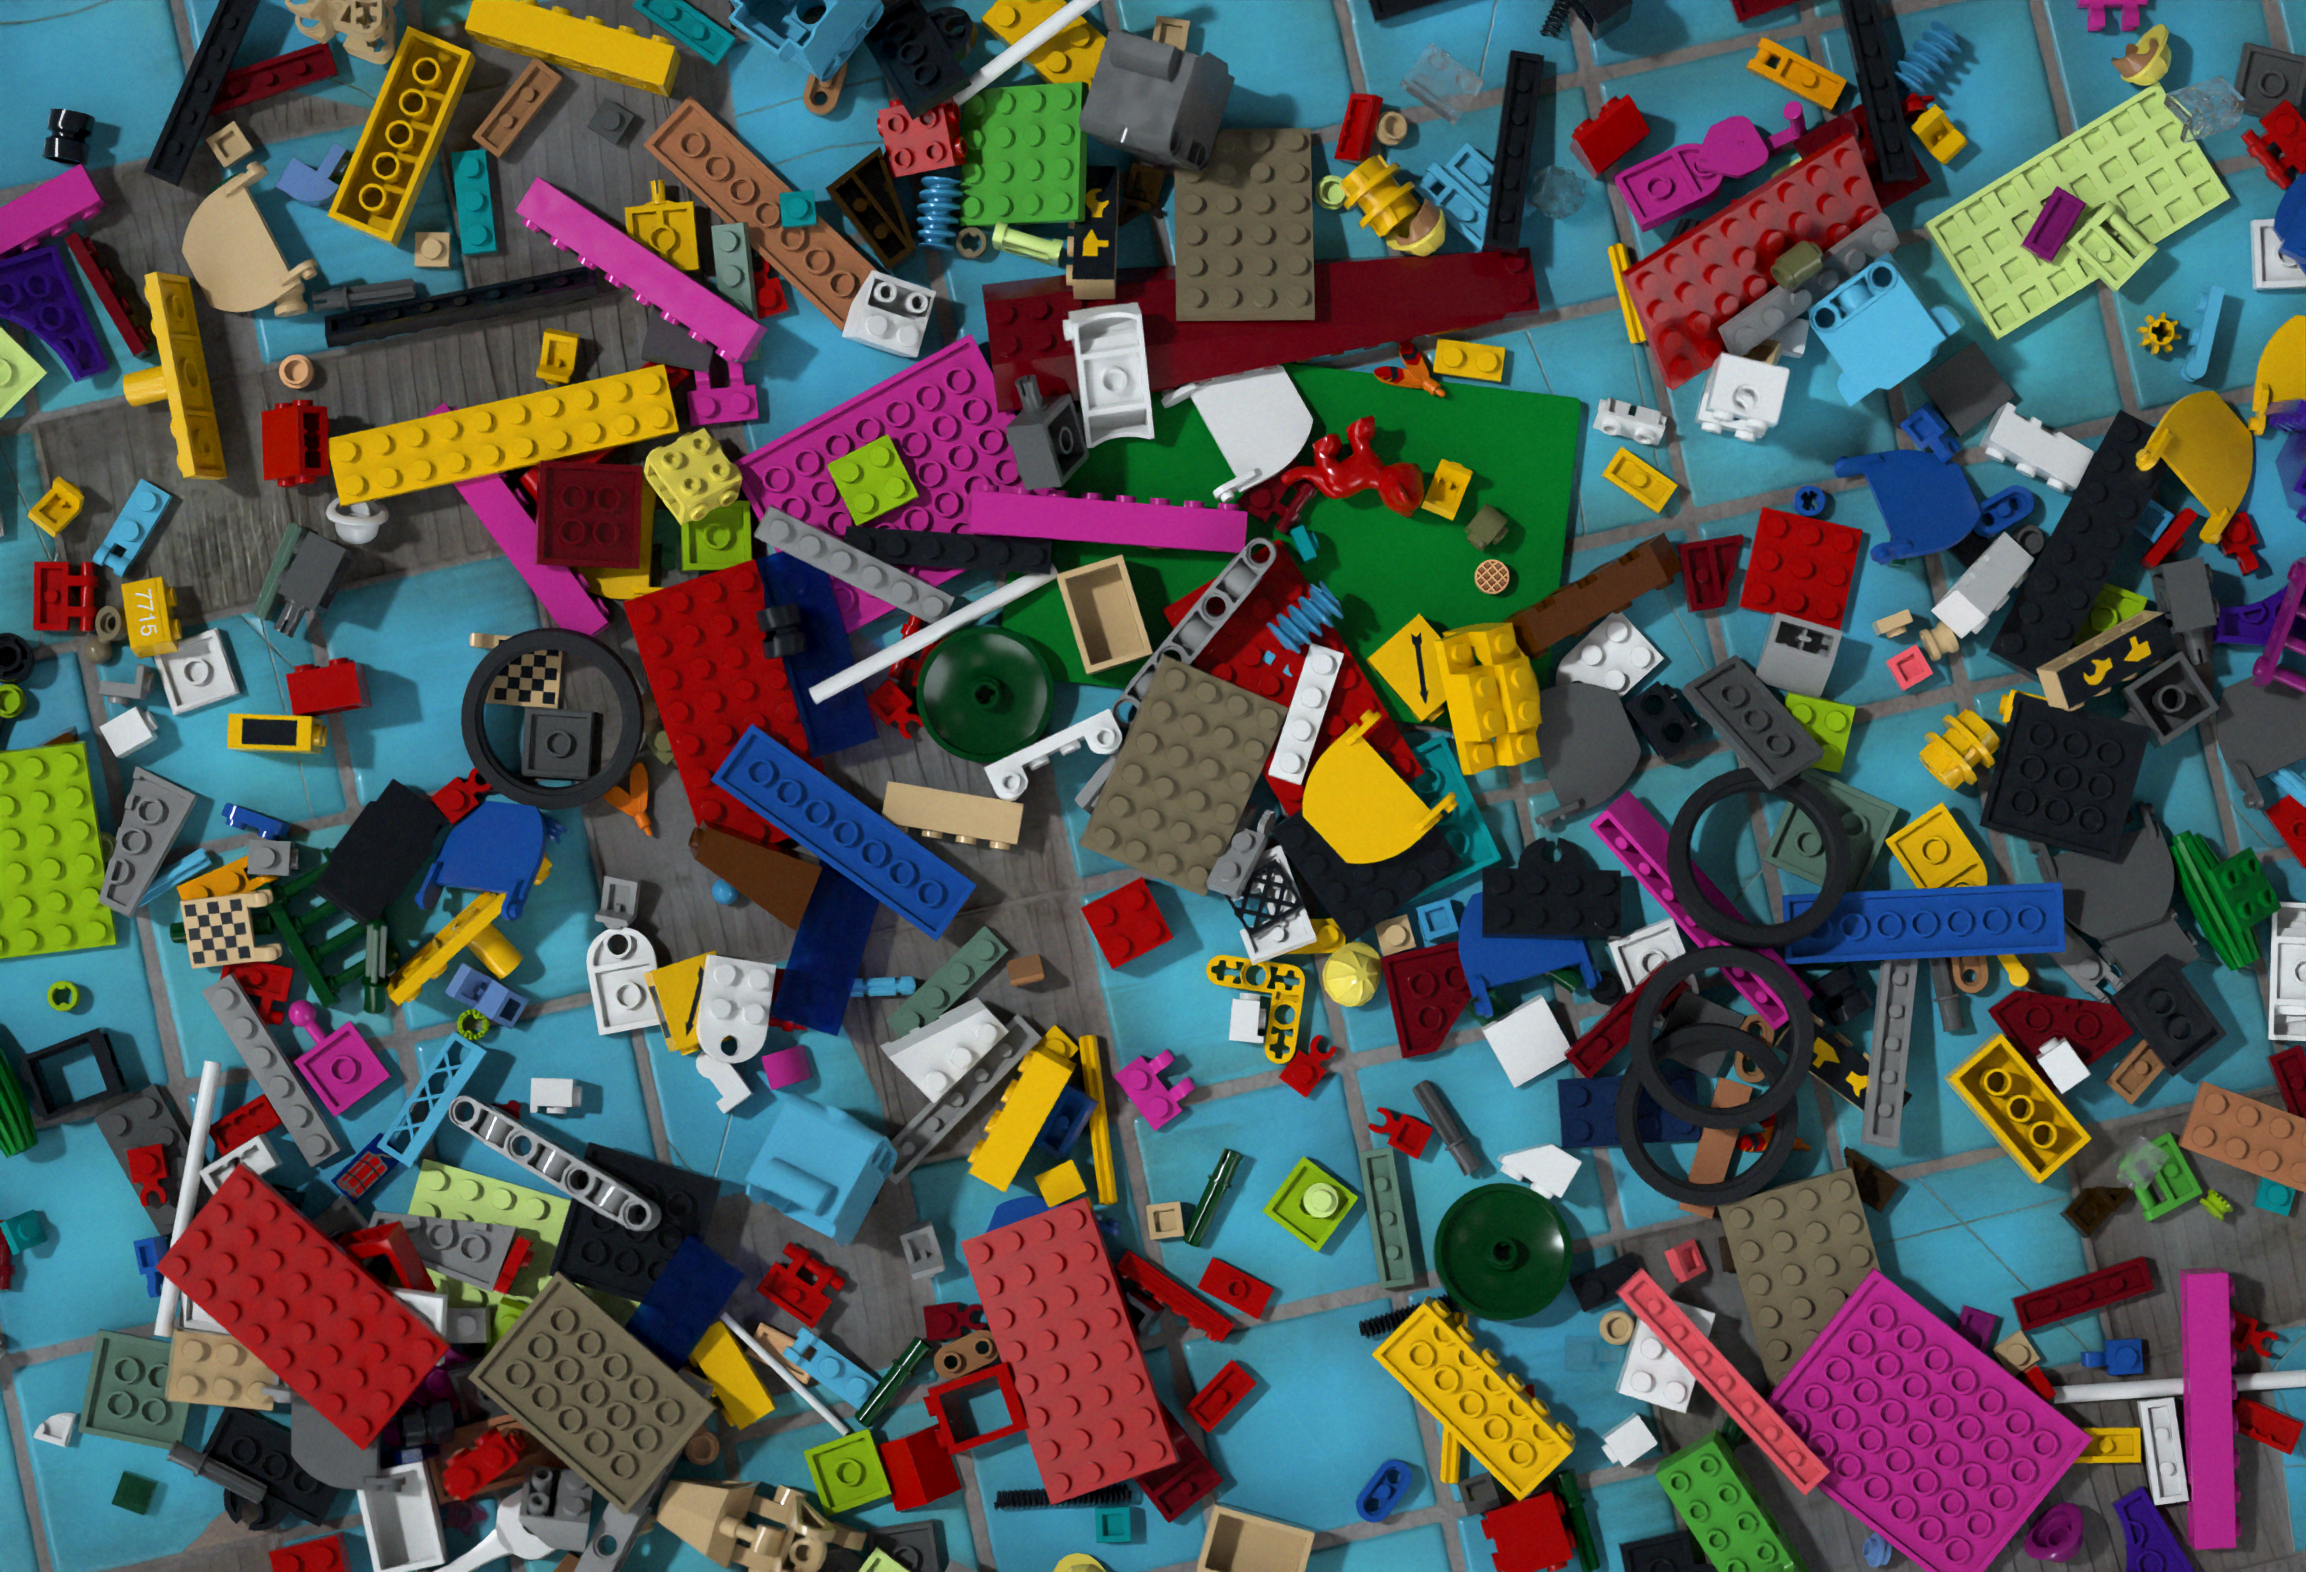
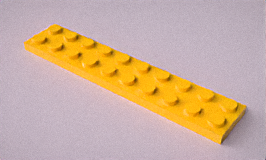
M662 364L328 438V447L339 501L343 508L538 464L540 460H559L680 433L666 368Z

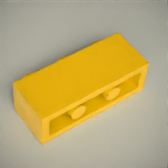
M719 1320L686 1341L689 1347L684 1350L686 1356L694 1368L698 1366L702 1368L706 1375L705 1380L714 1385L711 1396L714 1398L718 1395L725 1406L721 1409V1412L731 1427L737 1425L738 1429L742 1430L778 1406L733 1332L722 1320Z

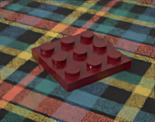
M1862 103L1793 142L1794 147L1803 160L1846 132L1854 135L1881 210L1888 208L1932 182L1911 148L1917 173L1915 180L1881 186Z
M538 461L535 565L639 569L643 466Z

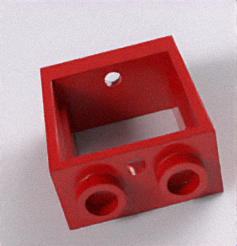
M401 1221L345 1233L337 1241V1244L363 1267L365 1266L361 1261L362 1258L386 1253L405 1289L435 1292L436 1287Z
M999 1362L928 1387L929 1396L923 1397L929 1417L936 1415L940 1425V1429L934 1430L940 1449L948 1448L950 1455L1029 1428L1006 1362ZM996 1375L1012 1423L955 1443L939 1395Z

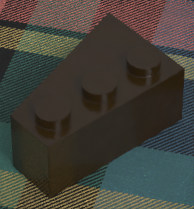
M878 147L825 189L829 197L884 268L892 275L918 254L881 148Z

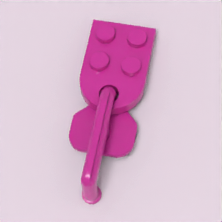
M1791 101L1785 105L1783 114L1789 120L1790 128L1763 140L1748 118L1732 116L1712 125L1706 134L1703 144L1689 143L1676 146L1613 175L1614 183L1642 233L1711 202L1721 192L1725 178L1739 179L1765 167L1769 158L1793 148V142L1807 134L1802 105L1797 101Z

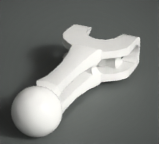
M522 1489L501 1502L497 1511L496 1528L480 1544L452 1563L432 1572H474L498 1558L511 1554L524 1559L538 1560L548 1557L558 1549L549 1548L518 1521ZM417 1570V1571H414V1572H431V1571H428V1570Z

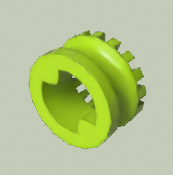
M58 981L50 986L47 992V1000L49 1005L57 1011H70L79 1004L81 992L79 987L73 982ZM68 987L72 992L71 1002L58 1004L55 997L57 989L65 990Z
M476 1009L467 1010L459 1016L457 1029L465 1039H481L489 1031V1018ZM470 1015H473L475 1019H481L483 1023L482 1029L475 1035L472 1030L466 1031L464 1027V1022Z
M2209 1189L2207 1191L2208 1197L2205 1199L2201 1198L2199 1203L2214 1218L2223 1222L2225 1220L2224 1214L2226 1212L2231 1213L2234 1209L2226 1200H2221L2222 1196Z

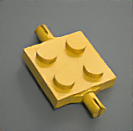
M656 180L650 181L652 201L642 206L625 207L627 235L683 272L700 271L694 202L675 203L666 200L665 180H658V189Z

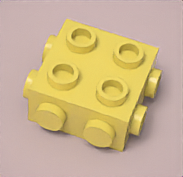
M705 428L694 433L687 432L680 436L676 442L666 447L659 446L653 449L646 457L643 472L644 477L680 525L691 520L699 521L709 511L719 506L726 507L732 504L738 498L742 483V474L737 465L730 463L723 454L718 440L711 438Z

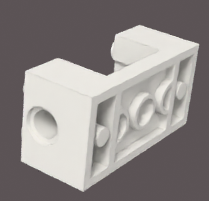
M1721 353L1713 362V366L1706 370L1694 423L1702 424L1701 430L1710 433L1721 434L1722 429L1735 432L1734 437L1743 441L1755 442V437L1761 439L1765 435L1767 427H1774L1778 422L1790 369Z

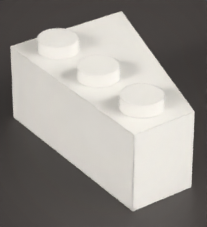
M2009 402L1998 408L1979 444V447L1986 450L1984 455L2000 463H2003L2005 459L2017 465L2015 470L2027 477L2034 478L2037 475L2047 480L2046 486L2064 494L2066 490L2071 492L2077 489L2095 452L2061 432L2055 433L2041 426L2042 421L2035 417H2031L2029 420L2015 413L2016 406Z
M2003 532L1978 557L1931 611L1961 639L1970 631L1977 634L1989 622L1988 616L1993 610H1999L2010 598L2007 594L2013 586L2017 589L2028 578L2030 573L2027 569L2035 559L2006 532Z
M977 997L938 1016V1020L922 1028L918 1026L910 1030V1034L892 1043L888 1041L880 1045L888 1058L933 1103L942 1097L1009 1032L1001 1021Z

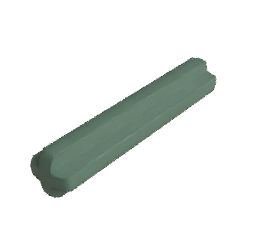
M293 522L288 524L252 611L254 616L266 621L272 619L282 595L278 593L280 585L277 584L278 578L286 566L291 567L296 557L293 554L294 547L299 538L307 534V529L304 526Z

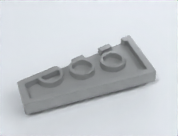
M137 766L133 774L134 781L131 792L126 799L124 807L126 810L122 824L118 828L113 857L110 858L98 900L102 905L131 919L198 800L196 795Z
M377 1210L374 1211L368 1227L371 1228L401 1221L425 1268L489 1292H494L493 1288L500 1276L518 1226Z

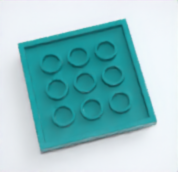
M1444 734L1411 749L1424 774L1407 784L1430 810L1451 791L1457 795L1454 799L1458 805L1449 813L1443 809L1440 812L1443 817L1436 825L1463 863L1409 902L1502 859Z

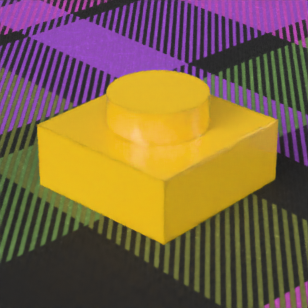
M1056 1025L1032 1048V1050L1036 1051L1040 1044L1068 1060L1079 1050V1047Z

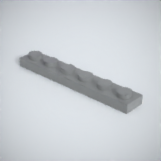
M1880 212L1824 252V259L1822 260L1823 269L1796 288L1791 286L1785 290L1778 285L1720 326L1718 331L1729 354L1737 357L1743 356L1851 277L1900 244L1889 217Z
M771 504L754 534L756 538L930 624L944 618L955 599L953 594Z
M1918 958L1880 961L1861 1143L1895 1149L1899 1144Z
M234 972L201 991L310 1167L342 1149L341 1144Z
M1019 1014L1005 1026L1009 1032L935 1103L930 1101L891 1141L892 1146L897 1152V1160L888 1178L895 1185L1027 1054L1029 1049H1032L1042 1039Z

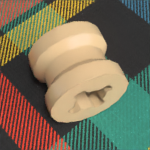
M301 283L276 301V307L274 308L275 317H290L309 312L308 304L303 301L304 283Z
M1942 621L1938 622L1936 628L1932 630L1924 629L1919 632L1921 642L1933 662L1940 660L1942 654L1946 652L1954 653L1959 650V645L1953 631Z

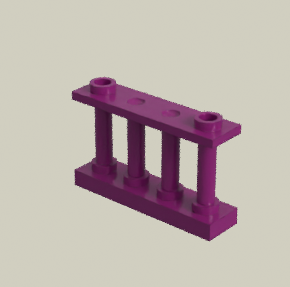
M2305 556L2295 560L2288 571L2287 579L2290 582L2263 655L2257 658L2252 669V675L2255 676L2252 686L2256 688L2270 685L2271 679L2306 693V678L2277 666L2283 647L2306 657V641L2288 634L2295 616L2306 620V605L2300 603L2306 587Z

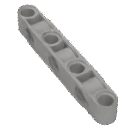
M1261 536L1254 538L1238 556L1236 555L1130 681L1126 686L1127 689L1112 707V715L1118 726L1130 728L1133 720L1123 719L1120 716L1119 707L1122 703L1128 702L1132 703L1138 710L1162 654L1166 650H1176L1181 655V662L1190 665L1263 578L1262 575L1277 557V548L1271 539ZM1263 543L1270 549V558L1266 562H1258L1252 557L1251 550L1255 544ZM1214 596L1222 598L1226 604L1225 612L1221 615L1210 613L1207 608L1209 598Z
M459 1096L451 1102L449 1117L455 1125L472 1134L483 1144L595 1211L632 1230L649 1231L659 1224L661 1210L654 1201L508 1112L477 1097ZM471 1103L474 1107V1115L467 1121L464 1117V1108L467 1104ZM528 1137L532 1147L530 1152L524 1155L520 1145L523 1139ZM585 1171L589 1176V1183L582 1190L578 1185V1177ZM640 1206L645 1207L647 1211V1218L642 1224H639L635 1218L636 1210Z
M685 1368L680 1369L678 1374L709 1400L714 1385ZM683 1449L628 1514L624 1515L609 1502L574 1572H620ZM608 1536L614 1537L617 1542V1548L613 1554H609L604 1546Z

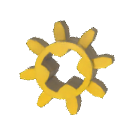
M2162 312L2157 320H2154L2150 314L2147 315L2144 319L2148 326L2136 329V332L2142 334L2143 341L2138 346L2144 347L2147 345L2150 347L2152 356L2156 355L2161 347L2166 353H2169L2173 350L2169 342L2181 339V336L2175 334L2174 330L2178 321L2169 322L2166 320V312ZM2157 327H2160V333L2165 335L2159 341H2157V335L2152 333Z

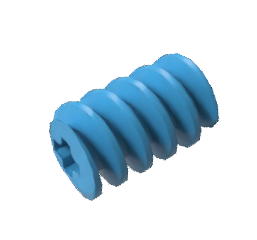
M1933 20L1930 23L1931 29L1923 31V40H1916L1913 43L1914 50H1908L1904 54L1906 61L1899 60L1895 65L1897 72L1893 71L1896 84L1911 94L1916 93L1926 96L1927 92L1922 84L1926 83L1931 86L1936 84L1931 76L1932 72L1942 76L1945 72L1939 64L1943 62L1951 66L1953 63L1948 53L1953 52L1957 55L1962 53L1957 45L1958 39L1956 35L1939 21Z
M938 176L922 178L921 184L929 189L922 190L919 193V197L927 203L917 205V211L925 215L915 219V225L923 229L913 232V238L921 242L916 244L917 246L940 251L954 250L955 247L947 243L946 238L956 237L957 235L956 232L948 229V225L959 223V219L951 216L950 211L961 210V206L952 201L955 197L963 196V192L954 188L955 184L962 183L961 181Z
M1319 581L1322 592L1313 587L1309 589L1311 601L1303 596L1298 598L1300 610L1293 605L1287 607L1290 618L1281 613L1276 616L1279 627L1270 622L1266 624L1286 650L1291 649L1299 654L1301 650L1298 641L1301 640L1310 645L1312 644L1310 632L1318 636L1323 635L1320 627L1321 623L1330 628L1333 627L1332 614L1340 619L1344 618L1341 605L1322 581Z

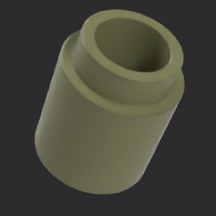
M1802 240L1778 257L1770 270L1776 282L1783 289L1787 290L1791 286L1796 288L1823 269L1822 260L1824 255L1815 243L1811 242L1809 244Z

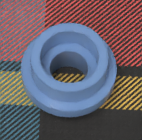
M1874 1532L1870 1538L1865 1540L1863 1545V1557L1867 1560V1564L1875 1568L1879 1565H1886L1891 1556L1892 1545Z

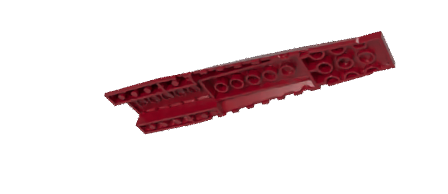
M1529 247L1518 248L1516 254L1488 251L1429 254L1427 256L1401 255L1314 259L1315 320L1176 321L1175 266L1116 268L1115 299H1074L1073 286L1066 285V275L982 285L998 413L1023 409L1015 381L1026 375L1029 376V380L1031 375H1036L1042 397L1071 394L1073 404L1080 403L1074 347L1072 340L1065 341L1062 323L1063 320L1069 319L1068 312L1138 302L1142 315L1150 393L1178 388L1179 384L1195 382V384L1212 381L1214 377L1229 374L1230 377L1242 375L1244 371L1263 368V370L1277 368L1278 364L1297 361V363L1311 361L1313 357L1328 354L1331 357L1342 355L1344 351L1364 348V350L1376 348L1380 344L1393 341L1395 343L1411 341L1417 336L1428 334V337L1500 323L1508 318L1539 315L1540 310Z

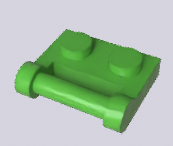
M2165 1132L2113 1160L2118 1170H2123L2144 1210L2141 1213L2146 1222L2167 1213L2203 1193L2170 1132ZM2142 1158L2165 1199L2157 1204L2134 1164Z

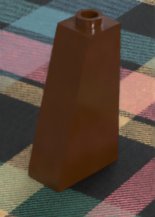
M702 819L700 827L693 829L688 842L694 859L789 928L798 930L823 868L819 861L814 857Z

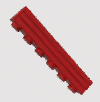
M1128 1249L1116 1265L1118 1275L1126 1280L1129 1277L1136 1282L1134 1286L1144 1293L1147 1290L1154 1294L1152 1298L1159 1304L1167 1303L1172 1307L1170 1311L1179 1318L1184 1315L1189 1319L1187 1323L1196 1330L1201 1327L1207 1332L1205 1336L1216 1343L1217 1340L1222 1342L1233 1327V1322Z

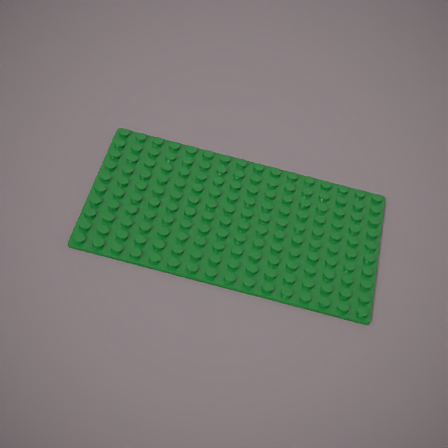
M1291 363L1278 364L1284 367L1313 418L1307 442L1295 458L1302 466H1316L1312 445L1321 438L1333 433H1338L1343 444L1336 460L1341 462L1351 456L1353 451L1347 438L1346 428L1361 418L1373 415L1376 434L1370 442L1371 449L1381 458L1386 466L1399 462L1418 464L1423 472L1424 499L1441 459L1460 463L1473 472L1453 521L1421 508L1424 499L1420 506L1413 511L1412 516L1406 518L1390 510L1383 503L1376 489H1364L1349 498L1331 499L1326 497L1316 487L1318 492L1314 499L1308 500L1299 514L1301 516L1300 521L1296 526L1292 525L1290 528L1292 530L1304 525L1306 532L1312 530L1315 534L1320 549L1315 550L1317 558L1306 564H1303L1291 538L1290 530L1287 535H1283L1275 529L1281 518L1280 516L1272 512L1267 522L1264 523L1253 515L1247 514L1245 547L1256 537H1267L1273 542L1280 538L1307 584L1310 585L1311 583L1321 589L1319 581H1322L1334 597L1340 601L1339 604L1341 605L1344 618L1340 619L1332 614L1333 626L1392 721L1452 728L1447 700L1442 704L1446 710L1434 721L1430 722L1425 718L1420 723L1366 660L1418 614L1426 620L1440 638H1443V632L1482 623H1500L1512 613L1539 602L1560 587L1581 402L1575 397L1441 381L1436 382L1441 384L1440 389L1445 391V396L1440 397L1437 394L1432 396L1422 388H1406L1383 383L1374 376V373ZM1163 391L1150 393L1155 438L1118 437L1104 441L1094 448H1087L1090 457L1062 487L1054 488L1055 490L1068 491V498L1081 499L1082 493L1102 494V500L1116 501V495L1136 496V503L1150 504V498L1171 499L1170 506L1184 507V501L1188 500L1205 502V508L1218 509V503L1223 502L1221 499L1215 498L1213 491L1236 477L1191 397L1174 406L1164 408L1161 402L1164 398L1161 394ZM1080 403L1074 404L1076 413H1079ZM1289 486L1279 503L1288 507L1298 491ZM1234 492L1235 497L1226 503L1237 504L1244 492ZM1488 502L1508 519L1504 526L1509 530L1497 545L1490 542L1483 551H1479L1466 540L1468 534L1463 530ZM1053 540L1052 563L1058 574L1122 554L1154 654L1173 631L1162 610L1219 576L1232 559L1239 554L1170 548L1152 550L1144 546ZM1263 543L1255 544L1252 547L1251 554H1255L1267 545ZM1486 560H1498L1509 571V582L1505 589L1498 594H1485L1475 584V571ZM1008 572L1007 584L1026 574ZM1057 578L1004 605L1001 627L1018 632L1038 648L1049 666L1053 680L1127 689L1126 686L1150 659L1148 657L1087 676ZM1553 644L1547 647L1549 650L1547 654L1533 661L1529 659L1537 677L1540 691L1548 688ZM1170 649L1164 652L1169 657L1179 661L1182 660L1181 655L1176 650ZM1474 655L1475 664L1483 665L1481 661ZM1192 661L1190 666L1197 668L1194 662Z

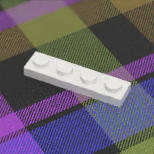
M1313 643L1310 645L1268 773L1269 776L1301 786L1344 653Z

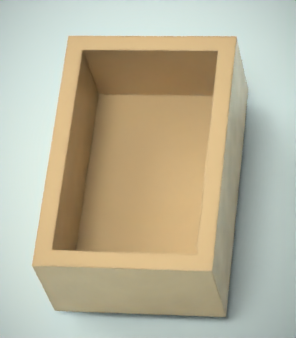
M1122 554L1056 575L1087 676L1153 655Z
M173 1327L165 1388V1398L168 1401L273 1411L274 1396L261 1394L263 1386L273 1384V1371L231 1334Z
M1214 1501L1197 1561L1196 1572H1305L1315 1530Z

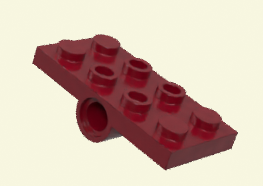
M1159 1398L1180 1461L1132 1477V1479L1138 1483L1162 1516L1170 1523L1219 1485L1223 1479Z

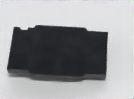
M393 778L378 799L370 801L331 852L328 857L329 865L312 886L311 890L367 930V923L375 920L386 905H392L433 851L434 846L432 842L449 819Z

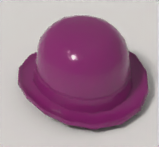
M2068 1502L2053 1505L2044 1511L2027 1532L2024 1540L2025 1552L2031 1558L2049 1560L2056 1563L2074 1558L2080 1551L2084 1540L2082 1511L2076 1504Z

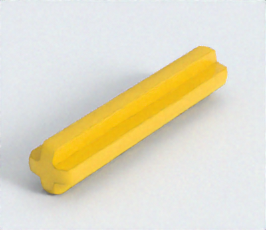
M1625 243L1609 246L1608 255L1629 339L1632 344L1646 341L1647 337L1621 275V272L1631 267Z

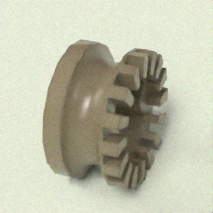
M968 227L959 232L956 238V247L962 257L968 260H975L985 253L987 240L985 234L980 229ZM966 235L981 239V246L977 251L973 252L970 248L966 250L962 248V240Z

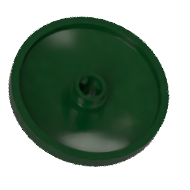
M974 625L949 634L929 652L918 675L916 700L919 715L925 729L932 739L944 750L968 761L997 762L1031 746L1042 734L1053 710L1054 684L1051 671L1044 656L1026 637L1001 626Z
M1495 1183L1480 1186L1465 1193L1450 1206L1436 1231L1433 1259L1436 1274L1443 1289L1459 1307L1471 1315L1487 1321L1515 1322L1541 1312L1561 1292L1571 1269L1572 1243L1569 1230L1561 1214L1546 1198L1520 1185Z

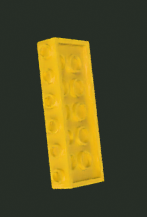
M1427 1296L1422 1304L1371 1355L1521 1501L1574 1450L1576 1445L1575 1434L1567 1424L1562 1421L1558 1423L1549 1414L1550 1409L1544 1401L1538 1397L1533 1399L1524 1390L1525 1384L1513 1372L1508 1374L1499 1365L1501 1363L1500 1359L1489 1348L1483 1349L1474 1340L1476 1336L1469 1327L1463 1323L1459 1325L1449 1316L1451 1311L1441 1300L1436 1299L1434 1301L1430 1296Z

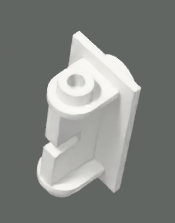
M1609 397L1607 400L1600 399L1597 408L1598 413L1592 428L1601 430L1607 435L1628 437L1641 444L1659 445L1667 416L1661 415V411L1637 406L1635 416L1628 415L1630 403Z

